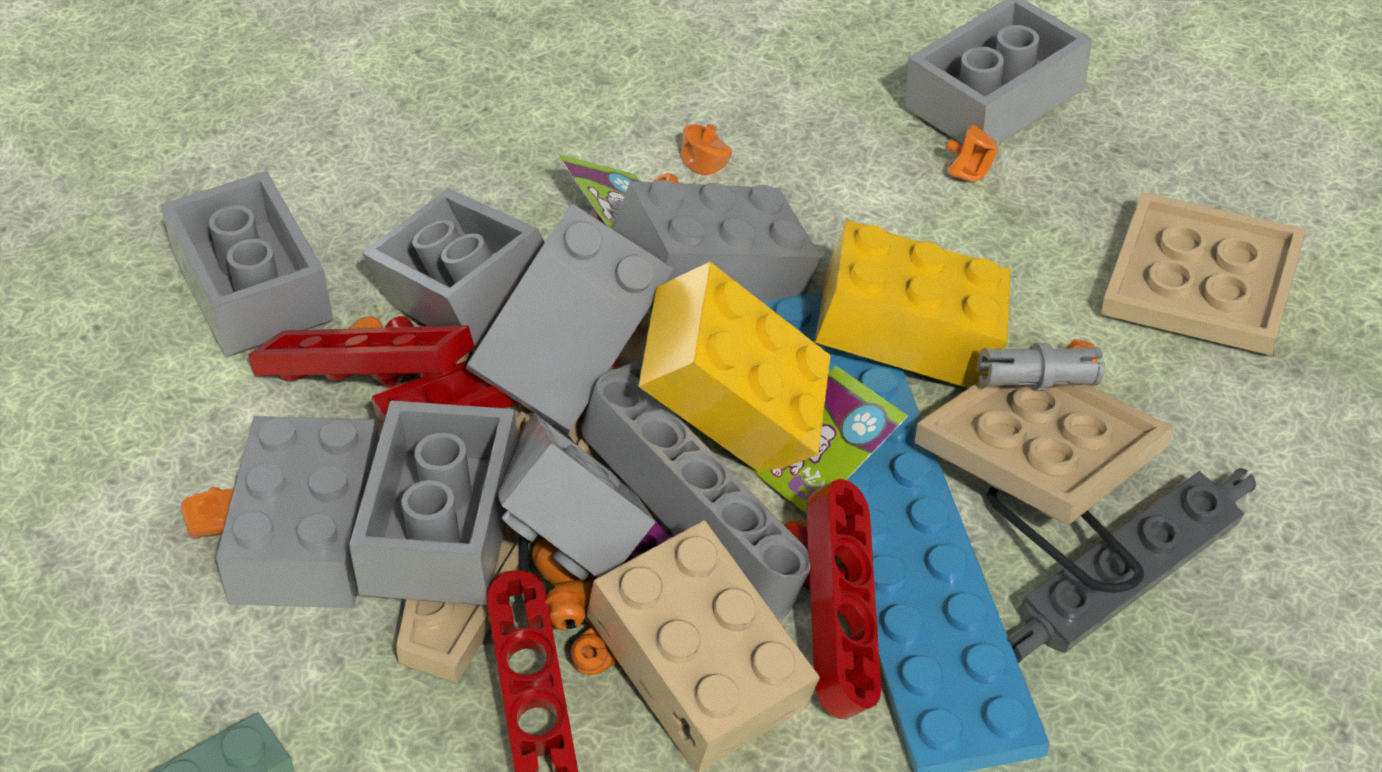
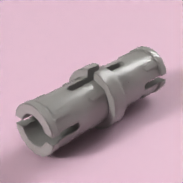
M1034 343L1029 349H981L978 356L977 372L989 371L988 374L978 377L983 387H991L993 385H1030L1031 389L1035 391H1047L1052 385L1089 384L1097 386L1103 380L1105 363H1092V359H1101L1103 357V353L1098 347L1052 349L1048 343Z

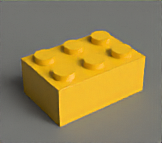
M846 219L826 269L815 343L970 388L979 382L978 377L980 375L989 373V371L977 372L978 356L981 349H1004L1007 344L1011 269L999 266L989 259L969 257L943 249L932 242L916 241L887 232L876 225H863Z
M708 262L656 287L638 387L756 471L781 469L819 454L831 355L717 266Z

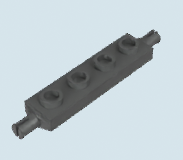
M1238 468L1225 480L1215 484L1201 471H1198L1112 533L1144 569V579L1137 587L1118 593L1100 592L1089 588L1064 568L1027 594L1019 608L1025 625L1006 638L1012 646L1018 663L1043 644L1062 653L1068 652L1236 527L1245 513L1237 507L1235 502L1256 488L1254 476L1250 474L1245 478L1248 470ZM1104 540L1073 561L1090 577L1104 583L1124 582L1134 576V571Z

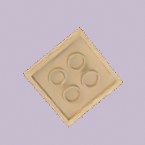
M1141 192L1103 298L1101 315L1272 356L1306 229Z
M979 381L918 422L914 443L938 455L942 460L955 464L983 479L994 488L1005 491L1037 508L1046 516L1070 525L1169 446L1173 427L1087 384L1052 385L1047 391H1035L1031 389L1030 385H993L991 387H983Z

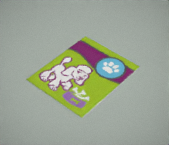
M557 154L605 225L613 229L630 181L640 182L633 173Z
M835 366L828 373L819 454L781 469L758 472L751 467V470L807 514V501L813 492L840 478L847 480L908 415L844 370Z

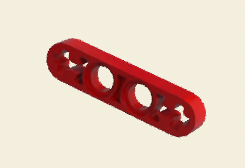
M840 478L813 492L808 498L806 509L808 553L811 567L809 575L814 670L820 677L815 689L822 706L828 713L838 719L846 720L877 705L881 696V675L869 506L863 493L855 484ZM834 554L843 562L849 580L839 571ZM837 612L847 621L852 639L843 631Z
M512 570L503 573L492 581L487 592V605L514 772H539L537 756L548 754L551 756L553 772H579L548 603H545L547 598L546 590L542 581L529 572ZM522 595L525 603L527 628L515 630L513 612L509 604L510 596ZM522 649L537 650L546 658L543 668L531 675H522L514 672L509 667L508 662L512 655ZM533 708L550 710L557 719L554 728L542 735L525 733L519 727L518 722L527 710Z

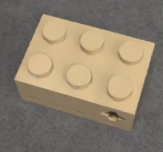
M705 520L604 574L593 582L587 617L687 762L696 772H701L807 708L819 681V675Z

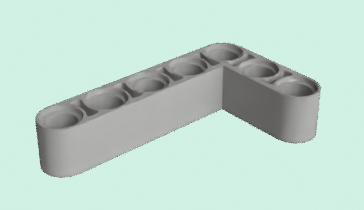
M643 359L606 372L600 376L582 424V435L586 441L675 535L705 520L776 618L782 619L791 612L811 568L809 553L805 546L687 427L691 425L689 422L638 387Z

